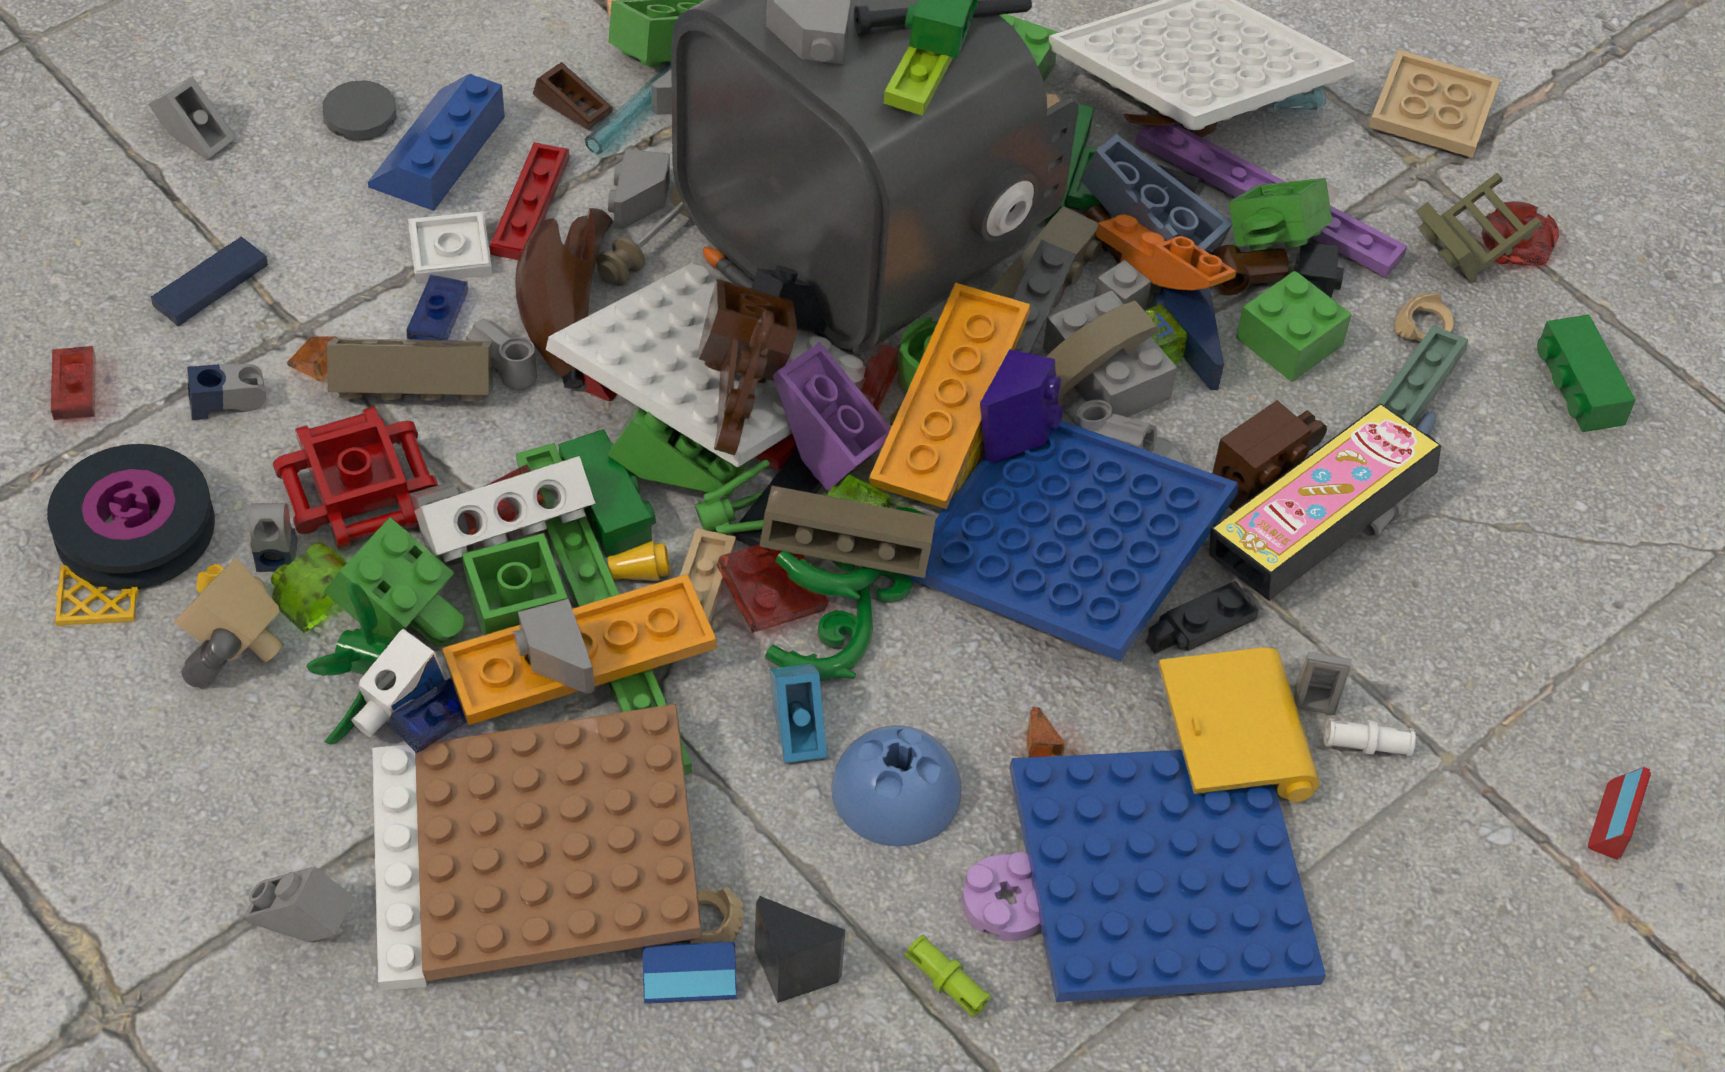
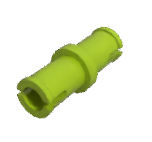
M924 934L920 935L908 947V951L905 952L904 957L915 964L933 981L932 987L939 993H947L968 1012L971 1018L976 1017L987 1006L988 1001L991 1000L992 995L983 990L962 971L964 965L957 959L951 961Z

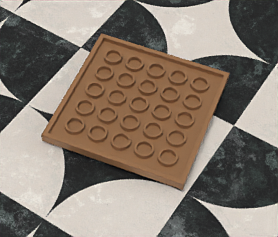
M676 704L429 742L415 746L422 972L426 981L703 937Z

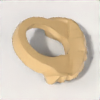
M1420 293L1418 296L1415 295L1413 299H1409L1402 306L1395 317L1394 327L1396 334L1408 340L1415 339L1418 342H1421L1426 334L1419 331L1412 319V314L1416 310L1430 311L1437 314L1443 322V329L1451 332L1454 326L1453 315L1449 308L1442 303L1441 294Z
M724 887L718 892L708 889L699 890V905L708 904L716 907L724 917V920L718 928L702 931L703 937L689 939V944L733 942L740 931L739 928L743 925L741 921L744 918L742 901L740 898H737V894L731 893L728 887Z

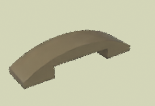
M1136 300L1114 308L1089 322L1065 339L1046 356L1055 359L1056 376L1061 379L1058 405L1062 406L1065 404L1061 398L1062 395L1122 348L1129 354L1159 330Z

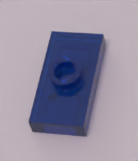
M430 275L407 327V339L448 340L468 293V282Z

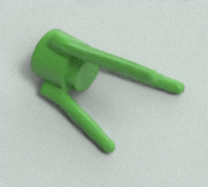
M768 460L761 461L719 489L703 495L705 501L695 504L703 530L728 535L736 532L761 530L763 528L764 520L729 524V522L736 520L734 511L755 503L762 492L731 503L728 497L720 498L766 469L770 464Z

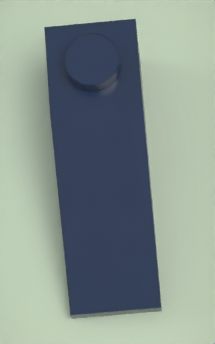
M1161 286L1160 294H1154L1153 297L1154 317H1157L1156 314L1161 315L1174 331L1165 335V337L1210 390H1218L1224 362L1210 287L1198 290H1178ZM1165 325L1161 326L1162 333L1168 331Z

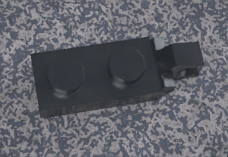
M1235 580L1167 611V613L1159 617L1158 623L1148 628L1149 633L1146 643L1154 654L1174 645H1177L1179 649L1185 647L1189 651L1254 621L1257 618L1259 609Z

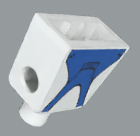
M402 629L360 679L358 687L367 704L352 718V722L368 737H372L385 722L398 732H405L450 690L435 652Z

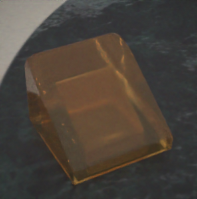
M310 337L287 361L288 366L321 381L327 374V344L333 338L338 337Z
M1032 707L1026 731L1027 758L1063 756L1065 745L1062 738L1039 707Z

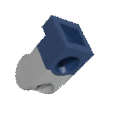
M231 363L187 367L188 396L192 420L208 419V411L237 409L240 411L256 410L266 401L263 374L258 366Z
M251 503L249 510V532L256 572H294L298 537L296 529L292 528L287 503ZM277 552L284 557L279 560H269L264 558V553Z

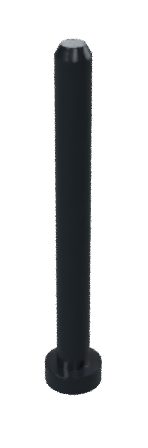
M979 0L973 18L1027 12L1032 8V1ZM867 5L855 6L854 26L857 35H869L871 28L905 25L909 7L869 11Z

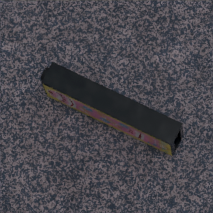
M1380 403L1213 526L1210 533L1209 556L1270 601L1438 473L1441 445L1433 437L1423 433L1407 422L1400 414L1394 413Z

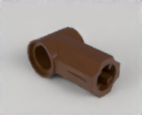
M1224 245L1210 253L1219 257L1223 263L1236 270L1235 278L1217 284L1218 290L1224 295L1239 294L1246 290L1250 284L1280 281L1289 274L1288 256L1285 249L1277 248L1241 252L1235 245Z

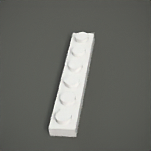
M417 744L372 748L377 960L380 991L427 987V981L422 972L415 762V746Z

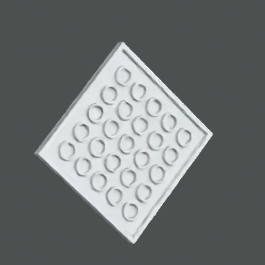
M1161 0L1049 36V43L1052 45L1051 51L1062 56L1064 60L1075 63L1085 69L1087 73L1107 81L1110 86L1123 90L1133 96L1135 100L1146 103L1158 110L1160 114L1180 122L1189 130H1201L1207 125L1230 120L1233 116L1258 110L1259 107L1273 102L1284 101L1287 97L1309 92L1313 88L1327 83H1335L1341 78L1353 75L1355 68L1354 60L1236 0Z
M690 263L548 337L547 351L646 412L649 411L654 417L736 467L741 466L792 434L775 381L767 379L765 383L757 382L754 391L755 400L749 419L745 418L736 454L731 455L714 450L718 421L720 371L707 367L704 364L705 361L699 360V345L716 279L719 278L709 273L703 266ZM797 330L798 333L786 365L820 342L860 391L873 383L876 370L864 364L860 358L849 355L833 346L826 338L816 336L810 331ZM736 370L733 389L738 388L742 376L737 374Z

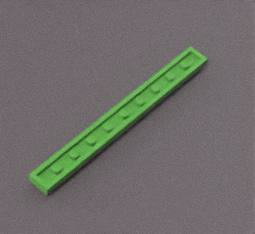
M555 443L516 453V462L521 474L562 462ZM539 488L537 501L543 508L551 509L554 505V496L550 490ZM560 516L545 521L547 529L544 531L576 607L619 595L587 517L584 516L563 524ZM652 669L608 682L620 712L667 705ZM681 739L684 772L687 775L692 773V762Z

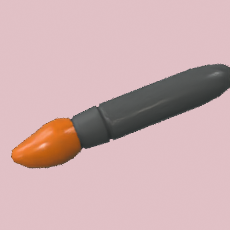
M712 247L703 248V255L710 266L718 269L730 282L752 288L754 281L727 260L719 250Z

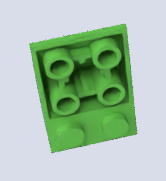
M638 406L627 419L607 453L608 456L639 478L705 492L715 491L742 474L748 463L747 461L739 467L734 466L654 417L649 411L646 412ZM732 490L731 492H729V493L726 494L725 496H729V497H730L731 494L734 492V490Z

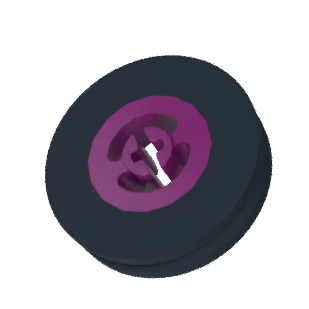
M152 444L115 446L84 458L70 468L58 481L51 493L47 508L49 528L62 563L75 575L90 584L113 590L131 589V587H137L138 589L164 583L180 575L190 568L205 552L213 536L215 515L210 492L201 470L193 461L181 453ZM157 509V513L152 517L150 511ZM112 515L113 521L106 523V520Z

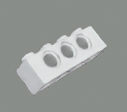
M580 456L421 506L414 512L427 549L436 557L442 555L444 562H448L462 557L463 553H467V546L482 542L484 548L508 542L507 533L521 529L523 536H527L547 529L545 521L559 516L562 524L586 516L584 508L595 504ZM539 488H546L552 492L554 505L551 509H545L539 505L537 501ZM501 500L508 501L514 506L516 515L512 522L504 521L498 515L497 507ZM461 513H467L474 517L476 531L473 535L464 534L459 529L457 521Z

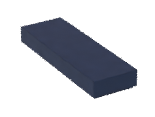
M241 236L151 296L152 305L179 326L268 265L267 256Z

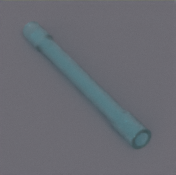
M671 61L610 118L605 119L585 138V144L592 153L600 155L621 135L622 131L651 104V84L671 70Z

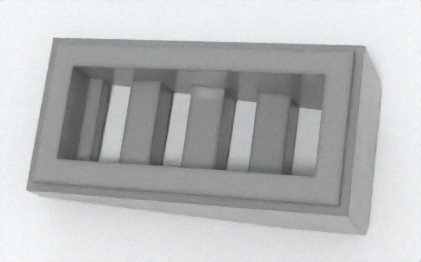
M1308 652L1295 684L1294 700L1298 709L1335 714L1351 668L1352 659Z

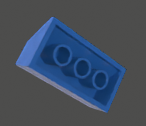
M468 74L440 89L370 178L368 188L434 211L504 119L502 85Z

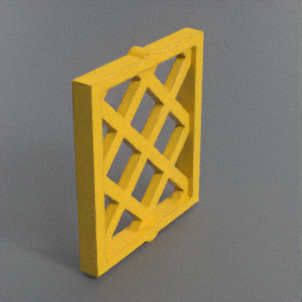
M60 565L59 584L56 591V626L135 622L136 599L139 595L138 588L121 589L120 591L122 592L113 600H110L103 594L108 590L107 587L101 586L96 589L89 582L75 575L66 565ZM70 576L78 583L67 591L64 589L65 579ZM84 587L92 594L81 602L73 595ZM128 596L131 598L130 608L124 611L117 604ZM98 598L106 605L95 613L87 606ZM69 600L75 607L68 613L63 614V602ZM111 609H113V610H114L116 613H118V614H106V613H107L108 611H110ZM80 611H83L85 614H87L82 616H75Z

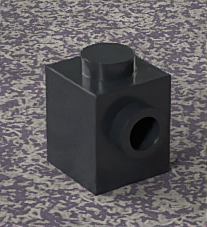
M1312 242L1299 246L1294 271L1298 272L1330 298H1332L1334 290L1341 289L1344 268L1337 267L1338 246Z

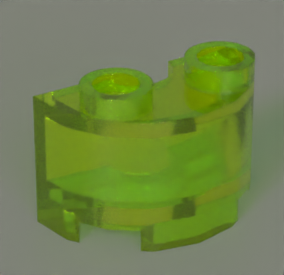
M319 541L313 543L304 554L300 555L290 565L280 566L271 577V583L275 586L272 599L279 606V611L303 633L317 625L327 617L329 609L336 603L324 593V590L348 562L334 549Z

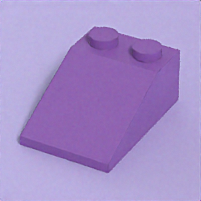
M820 342L772 375L801 460L827 491L869 460L883 447L891 427Z

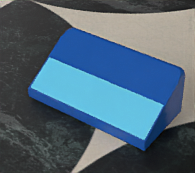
M734 942L651 945L642 948L644 1003L737 999Z

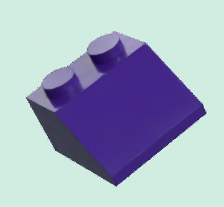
M1009 349L980 402L986 461L996 462L1046 443L1052 429H1058L1062 420L1063 408L1058 405L1061 379L1056 376L1055 359Z

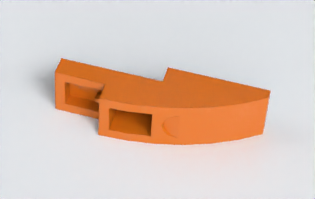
M1126 214L1098 223L1096 237L1122 253L1120 262L1123 260L1127 261L1152 281L1151 283L1178 290H1198L1235 278L1236 270L1223 263L1219 257L1211 255L1195 245L1187 237L1177 236L1166 241L1163 236L1152 232L1138 223L1134 217Z

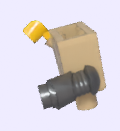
M237 558L224 569L219 564H213L207 568L206 572H199L196 589L200 594L173 621L177 626L202 643L186 659L185 666L182 669L184 681L192 687H200L203 684L213 682L226 662L233 661L247 647L262 661L267 663L284 646L282 642L266 629L268 624L279 613V606L268 595L263 581L258 577L252 576Z

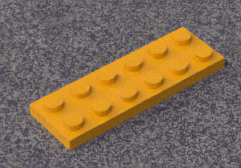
M959 283L954 284L870 474V486L940 508H948L982 428L980 402L1009 349L1015 350L1030 315V304Z
M688 574L572 609L593 667L594 686L717 649L716 637ZM520 625L442 648L443 657L468 726L579 691L532 671L528 656H519L513 631L520 630Z

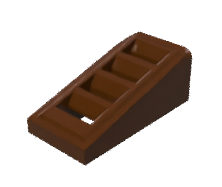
M562 62L536 80L533 95L537 99L587 130L613 111V107ZM569 94L573 95L570 99L567 97ZM579 101L584 102L580 107L576 105ZM591 107L597 110L590 116L585 113Z

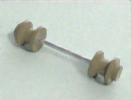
M677 187L671 191V200L675 208L636 243L627 237H619L612 244L613 252L603 251L597 256V270L604 281L618 286L624 285L629 280V270L639 271L644 267L645 257L641 248L678 214L681 213L691 219L680 198Z

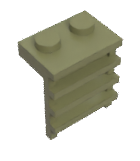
M1498 173L1442 215H1439L1429 202L1416 210L1422 222L1418 227L1421 234L1429 244L1436 243L1441 249L1439 253L1452 270L1457 267L1470 283L1476 279V274L1486 267L1488 269L1493 267L1496 259L1504 253L1508 256L1513 252L1512 247L1522 240L1528 241L1532 238L1530 234L1542 226L1541 221L1537 217L1524 226L1492 189L1503 181ZM1485 196L1516 232L1505 239L1476 207L1474 202ZM1465 209L1498 245L1489 253H1486L1456 218Z

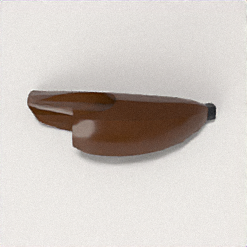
M589 208L588 215L578 217L572 222L565 244L561 241L559 226L554 218L537 224L519 254L516 267V299L522 323L535 348L549 367L562 377L564 388L568 389L577 388L584 384L583 372L547 351L546 347L549 336L588 316L590 290L602 238L613 223L612 218L605 211L596 208Z

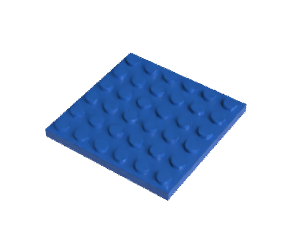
M1061 420L1058 429H1052L1046 443L996 462H988L985 460V457L953 496L948 508L943 509L935 519L925 578L908 576L912 580L1121 661L1211 533V528L1218 523L1237 496L1238 482Z
M1182 750L1012 758L1009 770L1026 854H1028L1031 868L1030 875L1033 889H1035L1039 920L1056 1002L1322 984L1326 974L1275 784L1194 794Z

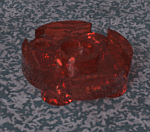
M1518 201L1505 202L1504 204L1524 226L1535 217L1541 221L1542 226L1530 234L1532 238L1526 242L1524 240L1520 241L1512 247V253L1508 256L1504 253L1494 262L1498 264L1512 263L1516 265L1539 266L1546 264L1559 238L1557 223L1549 214L1545 218L1537 213L1538 207L1530 203ZM1497 209L1491 214L1490 212L1488 213L1486 218L1505 239L1514 234V228ZM1482 228L1483 242L1491 251L1498 245Z

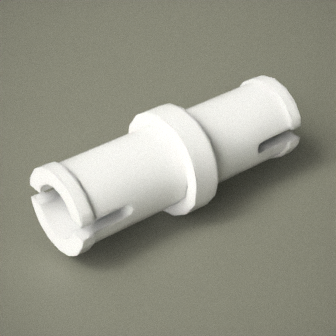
M1331 718L1326 721L1324 730L1325 746L1361 749L1363 754L1369 755L1379 751L1404 754L1406 756H1412L1415 748L1416 733L1412 728L1403 729L1379 726L1377 721L1366 720L1364 724L1338 721Z

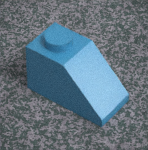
M812 663L769 669L773 709L784 763L828 758L818 670Z

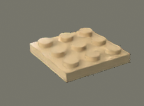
M1398 49L1371 116L1369 127L1473 158L1501 79Z

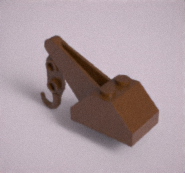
M716 279L699 345V360L705 361L704 364L707 367L720 371L718 421L714 450L735 455L740 443L745 418L749 419L755 400L754 391L757 382L765 383L767 379L774 381L772 375L786 365L798 331L792 300L720 279ZM735 370L737 374L742 375L737 389H733Z

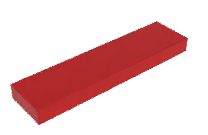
M533 143L490 243V255L518 260L519 254L532 230L537 224L543 222L570 159L569 149Z

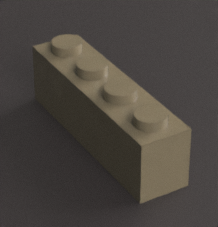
M1062 206L988 292L1012 299L1040 241L1044 240L1076 254L1074 263L1053 305V308H1055L1060 302L1066 287L1069 284L1074 285L1079 280L1083 267L1089 261L1094 262L1099 256L1103 243L1096 237L1098 223Z
M333 338L327 344L328 392L339 393V398L359 399L363 397V393H379V398L384 400L402 399L403 394H419V399L433 401L443 399V394L459 395V400L480 401L483 400V395H489L493 389L492 341Z
M772 486L765 510L759 547L925 578L936 517Z

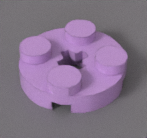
M1015 852L1012 855H993L979 861L967 871L962 895V907L965 916L975 929L982 933L985 929L990 933L997 934V939L1003 941L1022 940L1040 930L1039 908L1035 889H1033L1028 854ZM1001 890H1010L1017 894L1014 904H1009L1006 899L998 900L997 896L1000 895Z

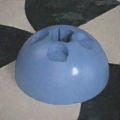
M892 725L868 731L847 747L834 770L831 792L834 806L840 818L859 836L874 843L887 846H910L932 839L945 830L952 822L961 801V781L952 756L936 738L917 728Z

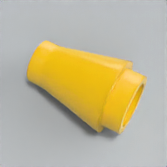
M653 540L620 554L608 556V567L613 580L661 581V577L671 575L669 555L665 542L656 544Z

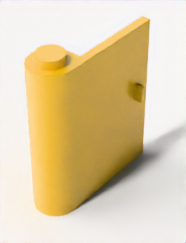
M1261 647L1159 660L1158 666L1194 794L1275 784L1277 794L1281 798L1289 799L1291 802H1302L1312 797L1314 791L1318 789L1320 781L1282 658L1277 649Z

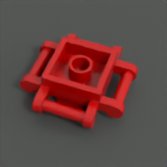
M374 406L363 409L360 415L309 429L307 425L295 428L301 450L282 455L273 462L276 476L283 480L295 513L293 523L297 533L310 534L321 525L329 523L338 549L351 546V541L374 535L389 517L400 526H405L406 529L419 526L410 493L439 485L436 477L430 475L416 440L418 432L414 422L406 420L385 426L383 419L379 418ZM397 443L402 446L413 474V479L406 481L392 444ZM309 468L322 504L314 508H310L298 476L300 470ZM397 504L399 508L398 511L345 526L343 521L345 518Z

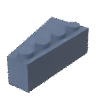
M1117 134L1095 151L1081 180L1113 217L1123 214L1132 216L1147 229L1163 236L1166 241L1177 236L1187 237L1195 245L1210 254L1221 246L1232 227V222Z

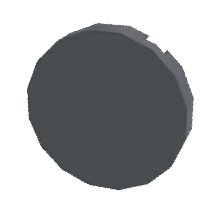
M366 80L350 81L338 85L326 95L323 101V119L328 129L334 134L337 131L344 134L346 139L368 140L382 135L388 130L387 126L391 122L394 123L396 119L395 98L389 89L379 83Z

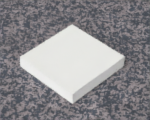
M484 211L408 219L416 283L492 275Z

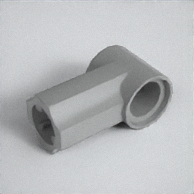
M483 318L473 324L472 330L466 336V341H492L493 367L501 372L502 382L507 387L517 390L532 386L537 379L535 348L531 340L525 337H513L492 320L487 321Z
M1090 400L1078 407L1077 419L1079 427L1150 452L1153 451L1157 438V427L1155 425L1113 414L1112 406L1103 400Z

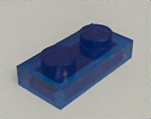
M450 677L393 712L387 724L416 753H419L465 724L467 720Z

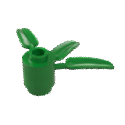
M348 583L347 590L361 629H355L354 631L345 630L338 639L335 653L314 659L306 665L311 673L321 676H333L352 671L364 675L393 640V638L373 633L372 629L378 623L377 616L368 595L359 584ZM359 691L343 719L325 740V743L330 745L337 743L354 727L352 718L367 704L361 691Z

